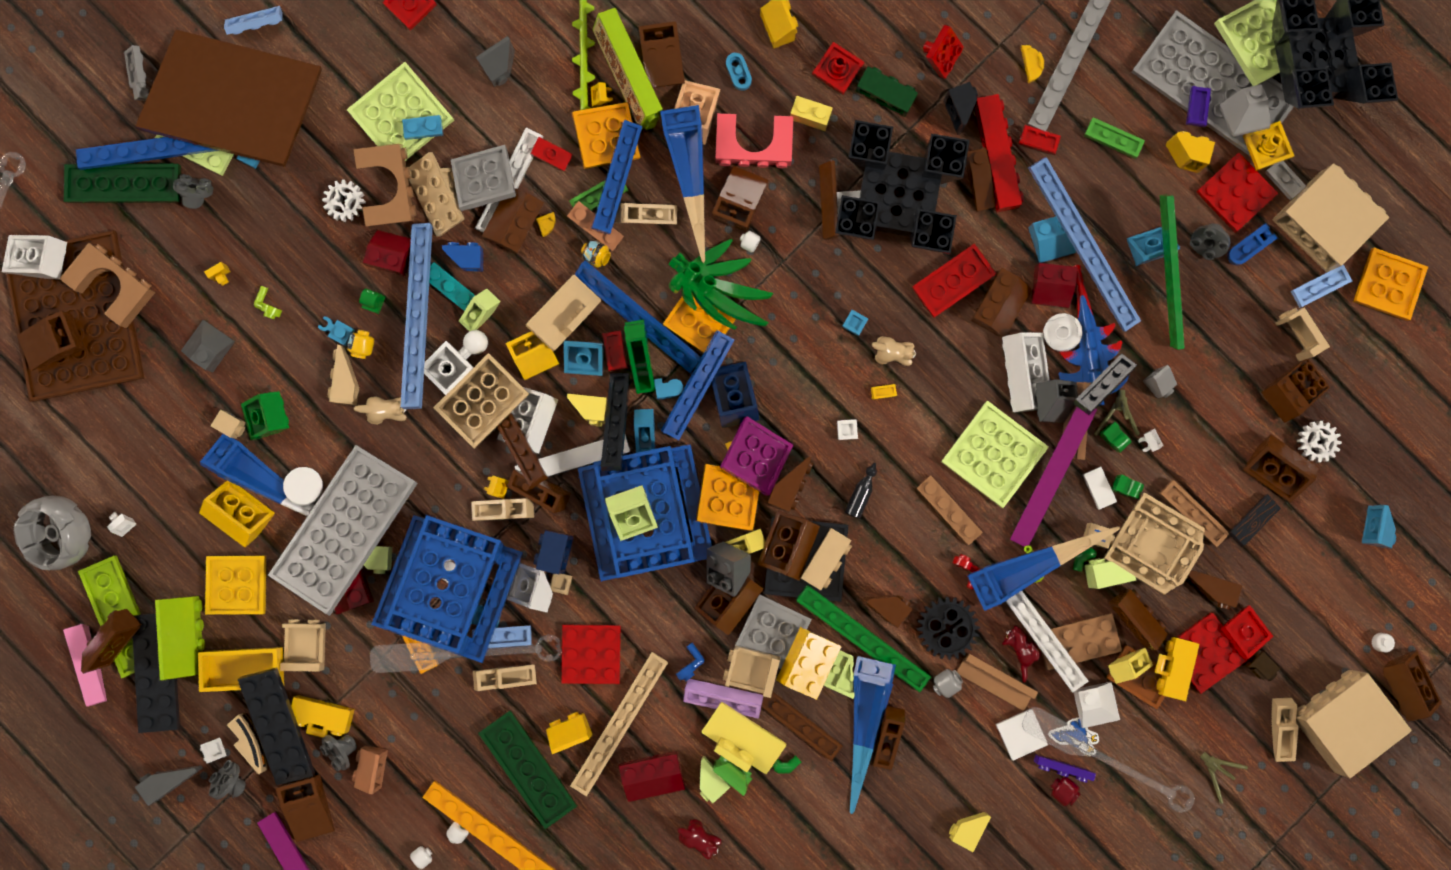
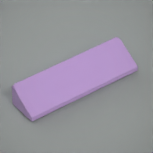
M689 679L685 687L683 702L717 709L719 704L723 702L742 715L759 719L763 695Z

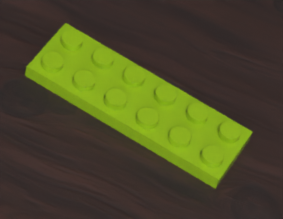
M112 556L78 571L100 626L105 624L108 620V615L115 610L128 609L132 615H141L117 556ZM131 638L114 660L121 678L135 673L133 638Z

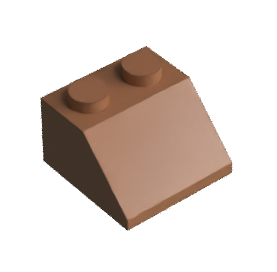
M364 746L361 750H358L356 755L358 767L357 770H354L352 781L355 782L354 788L368 794H374L381 789L388 749Z

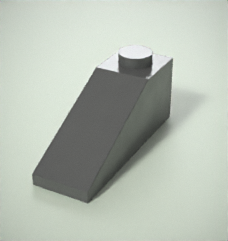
M198 765L158 772L153 775L148 773L139 779L141 783L135 786L146 804L150 806L195 775L203 767Z

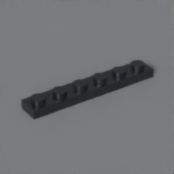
M610 373L601 458L602 471H622L630 387L629 373Z

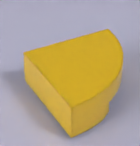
M554 212L536 218L543 237L550 234L555 226L556 218Z

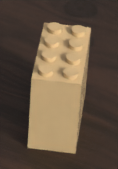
M1333 163L1320 171L1272 220L1327 273L1342 266L1389 219V216L1381 206H1377L1372 201V197L1368 193L1363 192L1358 187L1356 181L1347 177L1344 174V170Z
M1348 670L1341 675L1342 678L1337 682L1328 684L1324 692L1314 695L1310 699L1311 702L1307 705L1297 708L1296 723L1334 773L1352 778L1412 730L1368 673Z

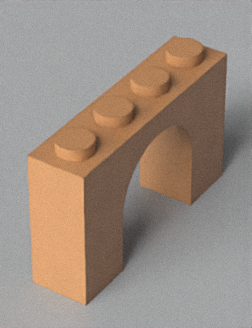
M392 144L353 149L356 169L385 167L395 175L398 183L397 193L389 203L363 207L365 226L414 221L416 208L415 205H412L411 201L414 195L413 188L409 186L408 182L411 174L405 162V159H408L406 147L403 148V144Z
M88 243L60 277V280L74 291L83 293L96 276L107 271L114 272L120 280L121 289L117 299L104 314L119 326L127 328L155 294L150 289L152 285L144 279L139 280L136 278V272L129 267L126 269L122 267V262L113 255L111 257L106 254L107 250L101 245L97 244L95 246Z

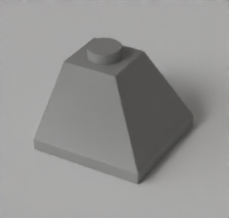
M1261 84L1241 89L1219 106L1232 137L1270 128L1269 102Z

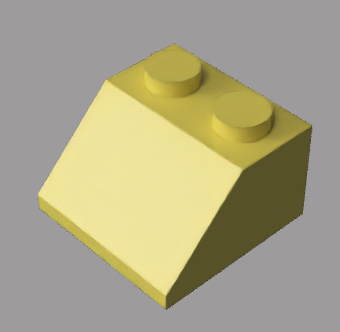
M567 394L569 401L591 426L602 427V423L605 424L607 398Z

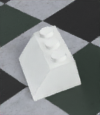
M524 388L529 395L512 413L533 451L539 454L558 399ZM499 432L497 439L505 442L502 435Z

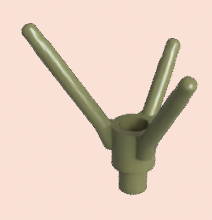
M1118 390L1115 403L1095 431V436L1103 429L1115 410L1123 411L1125 419H1129L1135 434H1140L1130 413L1125 390Z
M1204 752L1200 758L1206 762L1205 765L1208 767L1207 769L1211 775L1219 802L1223 804L1224 802L1214 772L1218 769L1230 779L1235 780V777L1220 765L1246 770L1248 766L1223 761Z

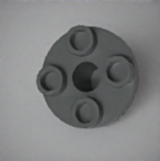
M182 174L179 179L173 182V189L181 194L182 204L190 209L199 208L203 204L204 198L210 197L213 194L211 180L206 178L196 179L190 175Z
M1216 223L1198 227L1193 232L1190 240V246L1206 260H1213L1226 254L1231 243L1229 235L1223 230L1222 226Z
M347 734L339 740L326 735L322 738V746H320L322 754L330 758L332 767L337 772L349 768L350 763L347 756L357 749L355 740Z
M228 760L218 772H214L209 779L211 783L209 796L219 800L227 794L234 798L243 793L246 783L242 780V777H238L240 772L238 764Z

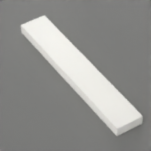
M525 128L509 160L514 188L518 189L534 157L530 153L538 137L543 139V135L528 128ZM500 201L487 204L475 227L476 230L484 232Z
M626 434L623 454L631 452ZM603 440L538 460L548 477L589 465L593 462L601 461ZM518 465L515 466L516 470L521 471Z
M1023 591L1006 600L1009 607L1072 693L1089 682Z

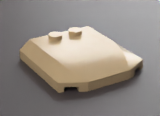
M1143 493L1115 537L1113 544L1107 550L1104 558L1107 561H1112L1134 575L1136 579L1164 595L1184 583L1203 551V533L1205 528L1150 495Z

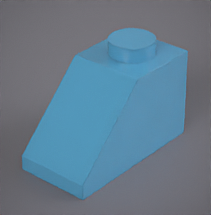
M654 409L634 410L636 453L655 449Z

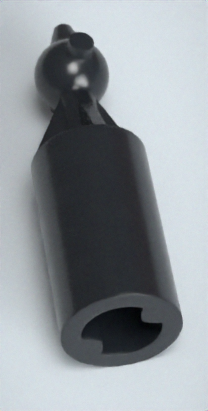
M876 463L867 467V476L856 484L845 513L861 519L872 493V477H875L877 474Z

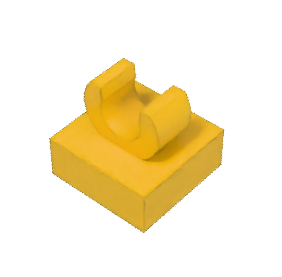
M598 82L591 87L592 106L599 107L613 100V98L607 97V93L611 92L612 88L606 87V83Z
M222 262L204 271L209 279L217 280L218 284L222 286L229 283L226 274L231 271Z
M497 476L488 477L487 480L490 481L489 487H484V490L487 491L486 494L504 499L509 480Z

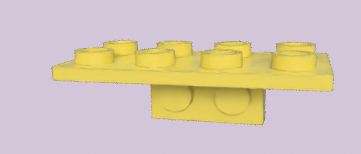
M723 702L719 704L702 730L704 735L717 742L714 750L716 753L745 772H748L752 765L764 774H767L786 747L784 741Z

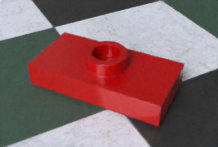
M1024 125L1018 144L1055 155L1061 136Z
M538 137L530 155L563 172L573 155Z
M621 330L602 333L608 371L627 369Z

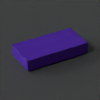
M1197 86L1190 88L1186 125L1207 126L1211 88Z

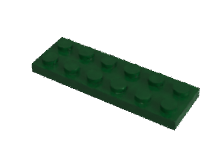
M64 164L63 202L180 203V194L173 189V182L180 178L181 165L120 164L80 170L77 164Z
M512 710L478 733L544 829H547L578 806Z

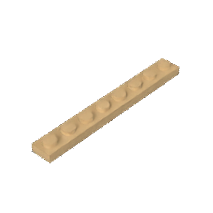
M654 652L650 654L570 787L585 796L589 794L668 664L667 660Z

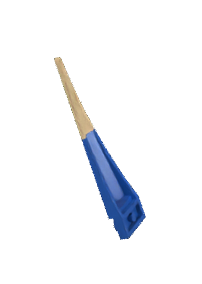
M699 105L660 112L664 135L683 194L700 257L704 263L703 129Z
M1120 527L1110 528L988 565L968 574V578L984 611L1002 604L1062 564L1115 533Z

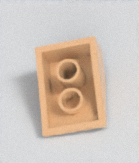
M685 80L674 109L699 105L703 129V144L705 145L720 89Z

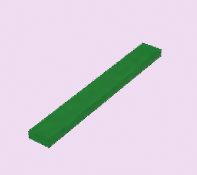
M1163 194L1159 195L1170 347L1180 350L1184 349L1185 345L1175 203L1173 195Z
M808 584L797 597V602L875 660L896 664L894 674L918 692H921L932 678L928 673Z

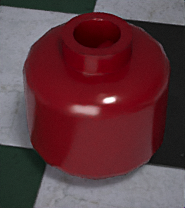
M1063 777L1061 780L1057 778L1050 786L1053 788L1051 796L1063 806H1072L1081 795L1079 793L1080 787L1068 777Z

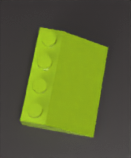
M199 596L155 600L160 680L199 675L198 652H203L205 649V641L202 639L204 623L200 615L202 601L199 599Z

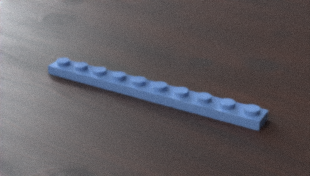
M1044 157L1028 169L1122 331H1127L1141 320L1047 157Z
M430 223L412 224L400 406L402 409H422L433 228Z

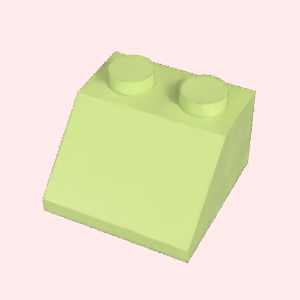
M643 485L605 498L609 515L620 541L658 528Z
M1105 558L1088 560L1089 564L1083 565L1089 588L1100 589L1136 580L1134 575L1112 561H1105Z

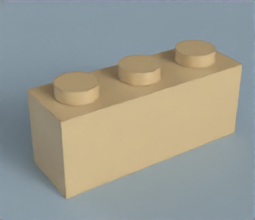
M830 528L801 575V579L819 590H822V588L826 589L832 580L829 578L833 571L837 572L842 564L839 561L842 555H847L852 547L850 545L851 540Z

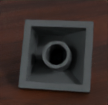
M508 36L476 57L482 70L494 87L506 83L507 78L511 74L515 50Z
M202 320L181 351L203 369L214 372L235 341L205 320Z

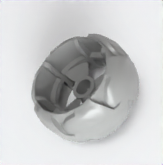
M54 495L44 496L30 501L18 512L19 518L14 525L15 542L24 558L33 566L42 570H61L74 565L87 553L89 548L88 542L91 538L90 524L86 515L69 498ZM45 514L49 516L51 523L46 527L44 526ZM50 541H58L60 551L54 548Z

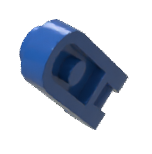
M1265 223L1228 251L1227 259L1232 265H1241L1278 237L1275 233H1271L1268 229L1270 227ZM1260 234H1263V236L1266 238L1264 241L1260 237Z

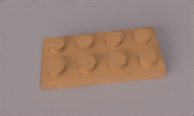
M1112 613L1050 628L1075 663L1122 652ZM1042 652L1046 670L1055 669Z

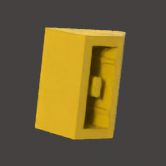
M771 0L760 8V16L773 48L795 41L798 23L795 16L790 14L791 6L789 0Z
M1181 131L1177 132L1167 141L1166 147L1180 169L1199 173L1210 164L1215 142L1209 141L1210 139L1207 137H1194L1189 132Z
M532 331L506 343L524 380L559 365L554 351Z

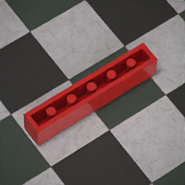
M999 94L977 98L974 109L982 147L986 148L990 163L996 213L1018 209L1022 202H1024V196L1018 187L1020 177L1014 168L1016 165L1015 155L1011 154L1012 140L1007 135L1008 121L1003 116L1004 102L1002 99L1000 100Z

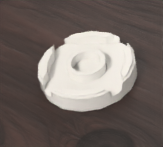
M1066 313L1052 316L1043 330L1044 339L1048 346L1060 352L1075 348L1082 338V326L1078 319Z
M298 467L286 476L283 483L284 493L291 502L297 505H310L316 502L322 494L323 481L315 470L308 467Z

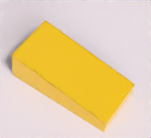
M895 384L872 387V400L897 396Z

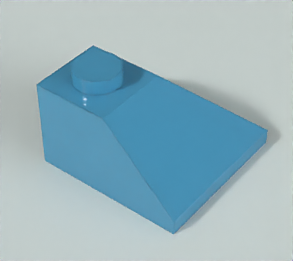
M1368 506L1361 543L1381 548H1392L1396 542V528L1389 506Z

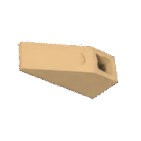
M337 345V349L333 352L335 365L330 373L332 385L328 389L329 402L357 406L359 385L345 347Z

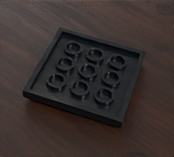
M772 517L771 519V527L773 525L775 517ZM810 521L819 525L820 528L804 570L829 529L832 528L847 537L849 525ZM842 555L839 560L842 564L837 572L833 571L829 577L832 579L826 589L822 588V590L801 578L799 581L767 568L764 594L798 597L808 584L829 601L841 602L846 555Z

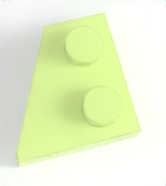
M841 650L839 651L824 686L853 699L854 663L852 655Z

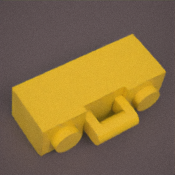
M1171 637V640H1168L1166 644L1167 656L1159 654L1155 673L1162 675V679L1159 678L1157 682L1158 694L1186 701L1198 653V643ZM1168 660L1166 670L1164 671L1165 662Z
M300 695L293 697L291 705L298 726L304 727L308 724L306 734L322 738L327 735L328 730L331 731V734L342 736V734L349 732L355 710ZM313 725L323 726V729L315 728Z

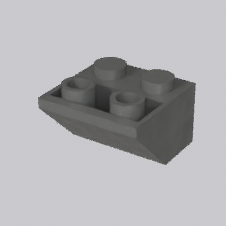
M1050 380L1036 383L1035 394L1038 403L1037 414L1039 422H1065L1076 406L1073 403L1078 397L1077 382Z
M723 541L707 549V583L734 597L738 594L750 573L751 555Z

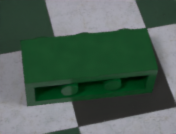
M869 66L856 88V92L903 117H906L918 94L912 86L903 85L895 77H888L882 74V71L878 68H871Z

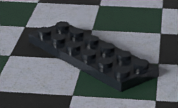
M156 613L133 615L141 624V627L132 637L138 733L180 729L177 678L160 680Z
M277 667L240 676L238 682L276 785L313 777L315 771Z

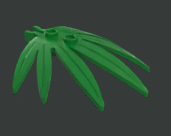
M729 239L706 251L704 263L700 256L689 262L681 253H678L669 262L668 265L678 272L669 282V288L674 293H678L681 289L684 301L692 309H697L693 299L694 296L697 303L708 315L734 330L737 329V326L728 321L715 308L735 319L750 324L767 326L769 323L723 294L739 299L763 300L771 298L772 292L714 278L734 273L746 267L752 260L751 258L712 264L724 254L733 242V239Z

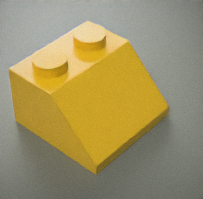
M575 712L568 715V719L561 722L558 719L549 723L550 727L546 729L552 754L590 739L592 732L584 713L579 714Z

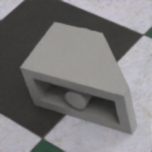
M1168 365L1156 369L1143 380L1144 384L1157 398L1163 396L1167 398L1174 392L1172 388L1177 385L1171 368Z

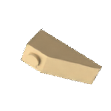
M620 203L616 214V223L677 224V205Z

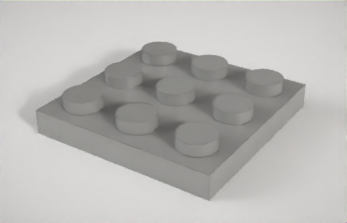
M505 145L451 159L457 200L461 211L516 196L508 151Z
M759 594L735 645L780 656L778 668L781 669L800 627L807 630L812 619Z

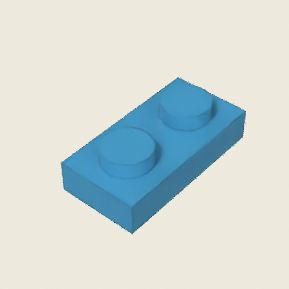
M440 115L402 120L405 140L444 136Z

